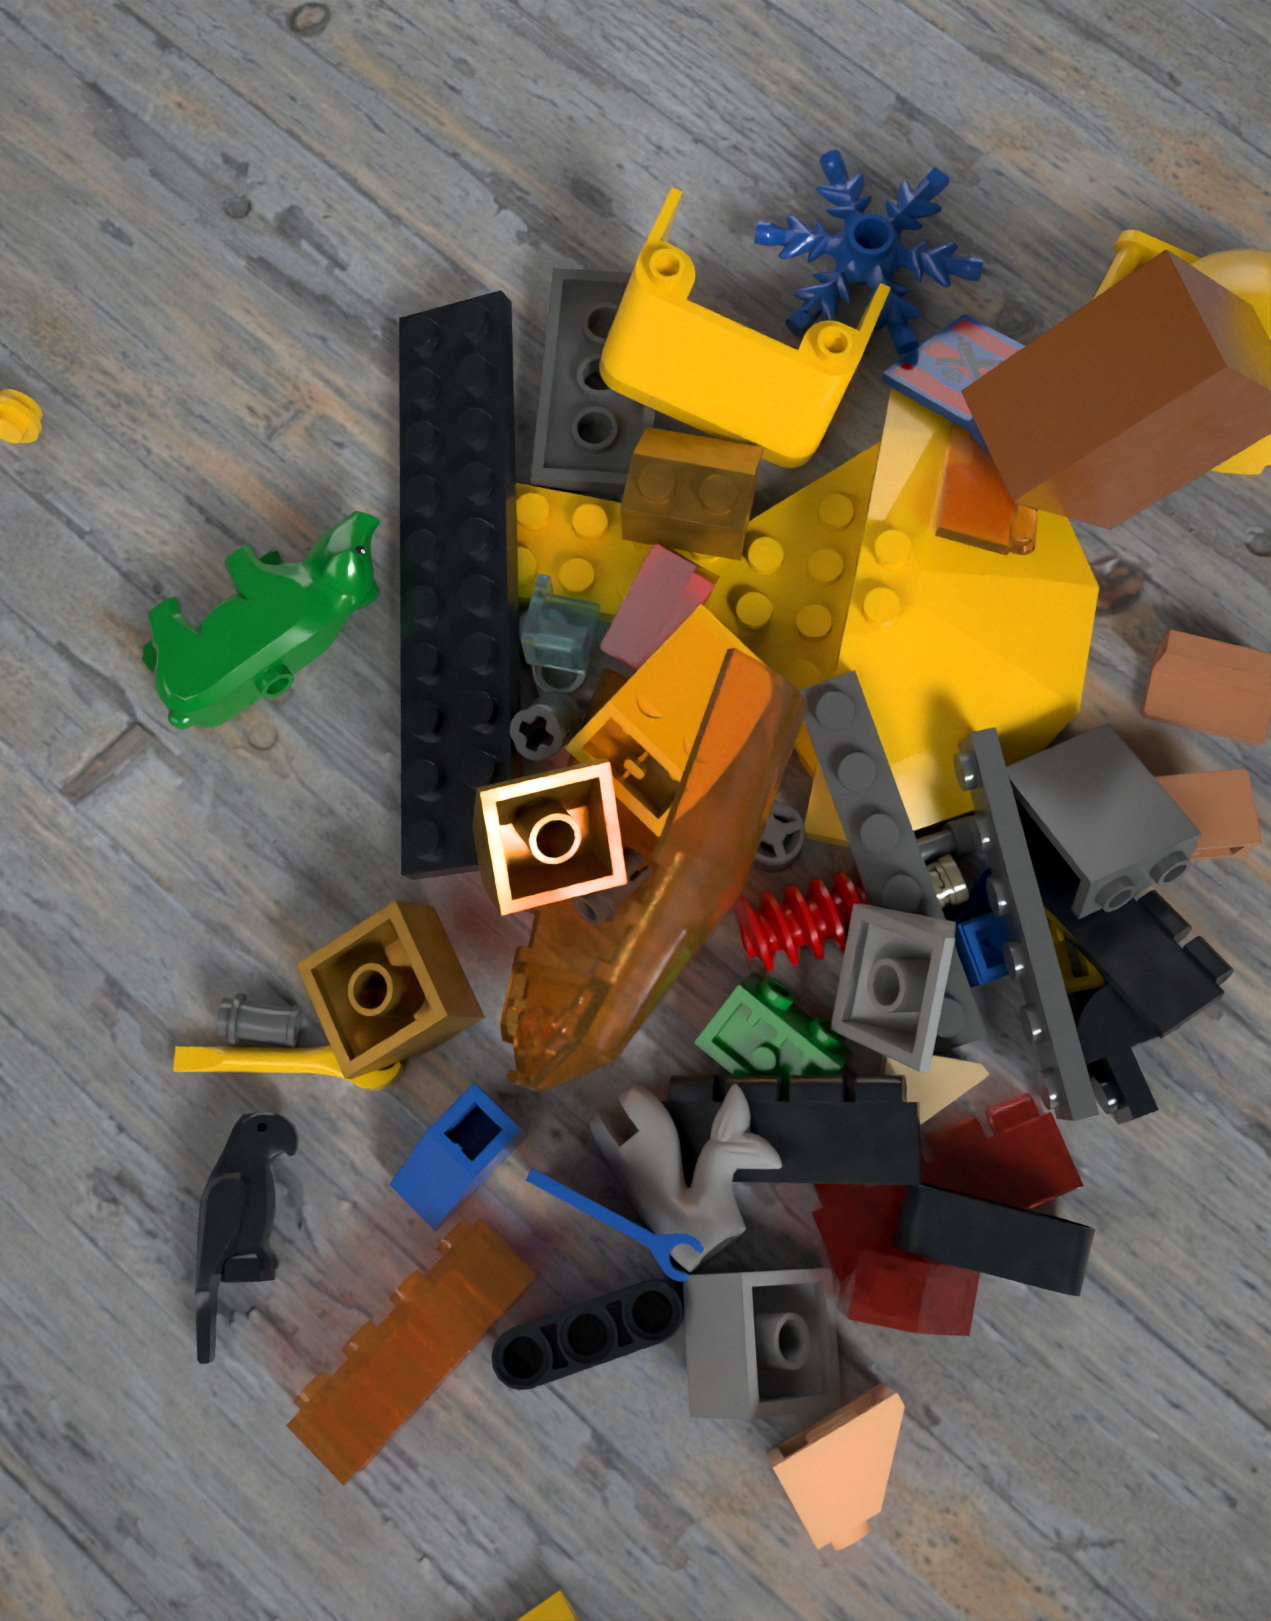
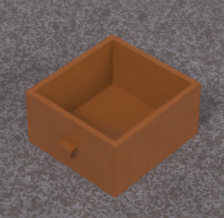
M1165 249L961 390V393L1012 502L1111 530L1271 434V340L1252 305Z

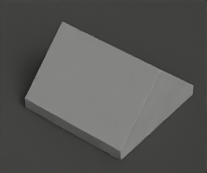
M853 904L830 1030L918 1072H929L955 942L956 922L866 904Z

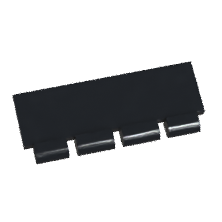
M1033 819L1022 825L1046 916L1161 1039L1223 997L1225 991L1220 985L1233 974L1234 969L1202 936L1194 938L1185 944L1183 948L1178 944L1191 932L1192 926L1156 890L1146 893L1138 899V902L1132 897L1125 905L1114 911L1105 912L1103 909H1100L1078 919L1071 909L1081 880Z
M672 1075L669 1081V1101H661L673 1119L679 1136L685 1181L693 1180L697 1160L704 1145L710 1140L713 1120L723 1101H720V1083L717 1075ZM781 1075L727 1076L725 1097L733 1084H737L740 1087L750 1110L751 1133L767 1140L775 1148L782 1162L780 1169H737L733 1174V1182L922 1185L920 1102H907L905 1075H857L855 1081V1102H847V1079L845 1075H791L789 1085L790 1101H783Z

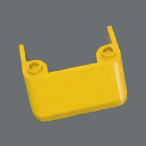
M672 187L636 261L603 347L599 363L601 377L605 384L613 391L718 439L763 447L762 459L784 468L801 467L811 460L819 447L860 362L891 287L882 283L879 284L856 329L837 321H821L807 330L799 349H794L687 300L692 290L696 273L690 257L681 249L668 243L683 193Z

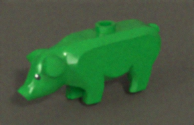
M355 511L322 535L311 549L308 557L298 563H284L278 550L274 552L271 550L259 558L251 545L242 546L227 556L224 562L236 593L218 603L207 613L198 628L190 624L182 614L180 603L176 597L167 598L148 612V620L152 638L144 646L141 659L154 674L155 689L160 700L169 711V723L181 730L191 726L213 728L235 717L260 698H274L288 690L294 682L293 675L331 646L354 611L368 607L377 599L380 589L374 580L371 541L380 521L365 512Z

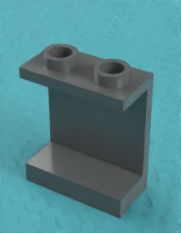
M1109 723L1006 767L1019 817L1022 818L1030 815L1081 880L1071 909L1078 919L1100 909H1103L1105 912L1114 911L1130 901L1137 892L1156 883L1160 887L1168 886L1179 880L1190 869L1192 864L1190 859L1201 832Z

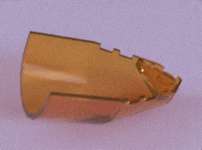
M736 648L727 649L664 828L659 837L615 796L622 848H632L646 859V862L637 871H640L644 866H650L652 870L650 879L647 882H643L618 907L619 914L617 918L612 922L603 921L599 926L592 925L576 911L572 902L573 898L524 910L534 914L528 947L524 945L516 947L500 1020L502 1041L512 1044L514 1050L516 1071L511 1069L506 1074V1079L509 1083L531 1091L545 1092L615 1063L743 897L802 727L808 704L790 681L755 658ZM610 668L602 669L580 730L629 678ZM571 754L566 767L581 764Z

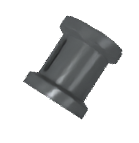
M558 691L546 692L534 700L530 708L522 709L516 713L511 721L510 737L515 743L516 750L527 759L541 761L546 757L556 755L582 729V712L576 701L566 693Z

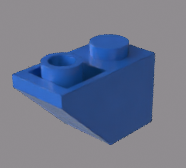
M473 1083L426 1131L389 1185L434 1231H437L523 1142L528 1134L479 1086Z

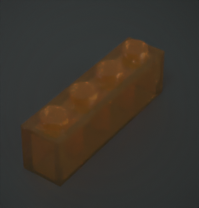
M478 1218L472 1226L464 1219L461 1220L436 1247V1250L443 1257L425 1276L418 1269L415 1270L392 1293L389 1300L396 1307L377 1327L369 1320L347 1341L341 1351L348 1359L330 1378L323 1371L320 1372L294 1399L293 1403L300 1411L286 1426L343 1486L361 1474L542 1275L487 1219Z

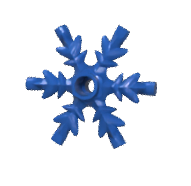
M828 151L822 155L819 162L830 185H818L816 190L822 197L836 205L827 209L826 212L833 217L843 219L845 222L844 229L838 234L828 235L822 224L816 220L813 231L793 215L787 216L789 228L758 220L754 244L785 246L779 253L778 257L780 259H791L809 252L808 263L815 261L824 253L832 256L836 261L834 272L813 274V277L820 282L819 284L803 287L794 292V297L806 301L785 321L787 328L798 337L803 336L822 313L826 320L835 321L839 297L850 304V284L856 282L860 286L867 284L871 286L873 291L865 302V307H867L879 284L882 283L891 287L873 330L877 332L885 325H888L897 353L907 354L915 350L919 345L915 332L907 319H919L922 314L915 306L901 298V296L910 294L911 291L902 285L893 283V273L900 268H909L915 279L921 282L924 271L939 285L948 288L951 286L949 275L979 282L984 259L952 256L958 249L956 243H947L928 250L929 239L922 241L913 249L902 244L900 240L902 230L922 229L923 225L915 219L932 216L942 210L939 204L930 202L950 183L949 177L939 169L934 167L914 190L908 181H902L898 190L897 206L886 199L885 205L888 217L885 218L879 214L863 213L871 202V196L859 199L864 185V175L858 173L849 179L840 151Z

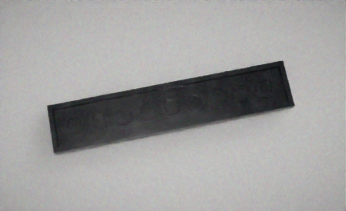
M502 290L399 318L401 875L413 880L480 871L472 829L477 788L523 777L522 755L516 750L515 743L509 733L512 719L521 710L512 301Z

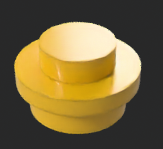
M1 390L0 439L14 444L36 441L42 431L40 421L43 413L39 405L32 398L17 390Z

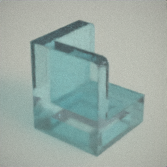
M538 573L521 635L526 663L586 674L601 614L599 604L554 595L551 576Z

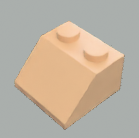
M882 1383L766 1452L772 1468L817 1550L831 1543L834 1550L838 1551L857 1542L872 1529L868 1519L881 1512L905 1408L898 1393Z

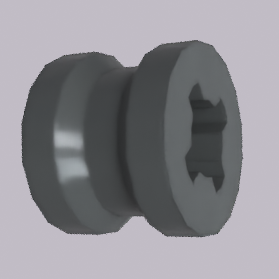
M778 801L764 802L754 807L746 816L742 827V852L747 861L757 870L767 873L782 872L792 867L800 857L805 839V826L800 814L790 805ZM764 841L767 845H771L773 847V850L772 848L767 847L764 844L758 845V843Z

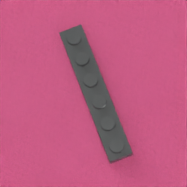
M855 670L794 692L871 906L946 920ZM955 944L933 1055L988 1037Z
M996 727L972 732L958 744L960 753L954 754V769L961 790H970L976 812V815L970 817L972 839L977 851L980 854H987L993 878H989L986 881L988 900L995 916L1003 915L1009 941L1003 943L1005 964L1010 977L1013 980L1020 979L1026 1005L1020 1006L1019 1010L1022 1029L1029 1044L1037 1043L1043 1070H1039L1036 1073L1038 1090L1044 1106L1048 1110L1054 1109L1056 1119L1075 1121L1099 1115Z

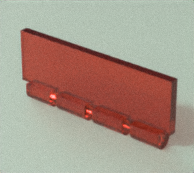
M1024 1093L985 1110L987 1120L994 1135L986 1138L979 1120L975 1115H972L926 1134L928 1145L935 1160L926 1163L921 1151L922 1182L1026 1209H1031L1084 1186L1052 1113L1047 1112L1040 1115L1029 1093ZM813 1183L822 1207L810 1211L842 1288L917 1257L891 1246L905 1185H873L866 1188L865 1184Z

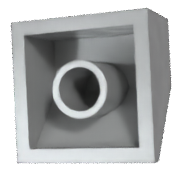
M832 1268L690 1275L688 1281H683L690 1418L754 1420L842 1407Z

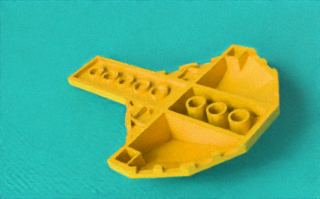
M895 389L890 391L881 440L750 520L741 561L672 549L720 576L704 606L793 691L771 715L770 719L778 731L782 730L800 756L799 761L813 779L804 822L805 839L850 848L794 692L855 670L914 833L929 831L939 827L942 823L973 812L976 814L970 790H961L954 769V754L960 753L958 744L970 733L996 727L1007 767L1044 751L1080 711L1099 586L1069 519L1012 502L991 455L978 444L967 430ZM516 483L519 605L532 608L548 607L558 613L612 623L653 545L623 540L620 502Z

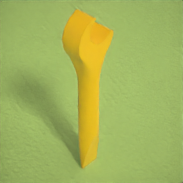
M330 1045L319 1047L175 1046L173 1072L313 1073L340 1078L369 1091H380L391 1087L400 1079L405 1070L404 1064L397 1062L387 1070H375L354 1079H345Z

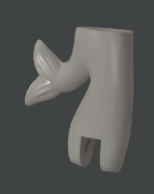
M636 1083L619 1094V1101L639 1130L631 1137L625 1127L613 1115L604 1110L599 1111L589 1122V1127L598 1148L625 1196L648 1230L655 1235L689 1234L701 1243L704 1249L702 1254L687 1244L675 1246L670 1253L687 1271L692 1272L715 1259L734 1243L746 1229L733 1192L732 1182L735 1171L737 1169H780L782 1162L775 1148L767 1140L751 1133L748 1102L737 1084H733L713 1120L710 1140L704 1145L699 1155L692 1185L689 1189L684 1178L680 1140L673 1119L664 1104L651 1090Z

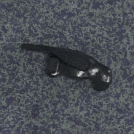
M256 1112L243 1114L233 1126L224 1150L208 1178L200 1199L195 1280L197 1361L200 1364H208L215 1359L217 1298L220 1281L224 1283L275 1280V1271L279 1268V1259L274 1251L267 1246L273 1230L276 1212V1192L270 1164L283 1153H286L288 1156L296 1155L299 1135L296 1126L290 1119L278 1113Z

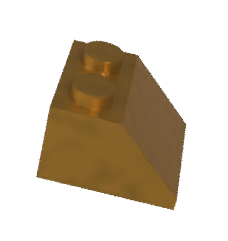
M646 427L632 454L620 507L623 540L649 545L661 543L672 549L741 561L763 447Z
M607 758L477 788L472 829L482 886L501 916L627 884L611 765Z
M395 900L296 964L345 1079H354L435 1049L485 1018L435 907Z

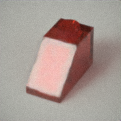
M848 1241L836 1307L848 1320L916 1334L970 1336L980 1272L902 1251Z

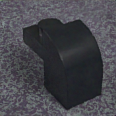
M1109 983L1083 1000L1074 1009L1072 1015L1086 1066L1091 1064L1096 1076L1091 1078V1085L1096 1100L1106 1114L1113 1113L1119 1125L1159 1110L1131 1048L1160 1037Z

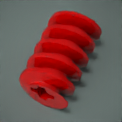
M842 871L835 873L832 877L831 893L821 879L817 877L812 878L808 882L806 899L796 885L793 883L787 884L783 888L782 905L778 903L771 891L768 889L762 890L759 893L757 911L753 909L745 896H737L734 900V912L749 969L751 958L758 957L768 973L774 972L776 952L783 951L793 967L798 966L800 950L803 945H808L817 961L823 960L825 942L828 939H832L842 955H844L853 904L869 905L860 877L856 876L854 886L846 873Z

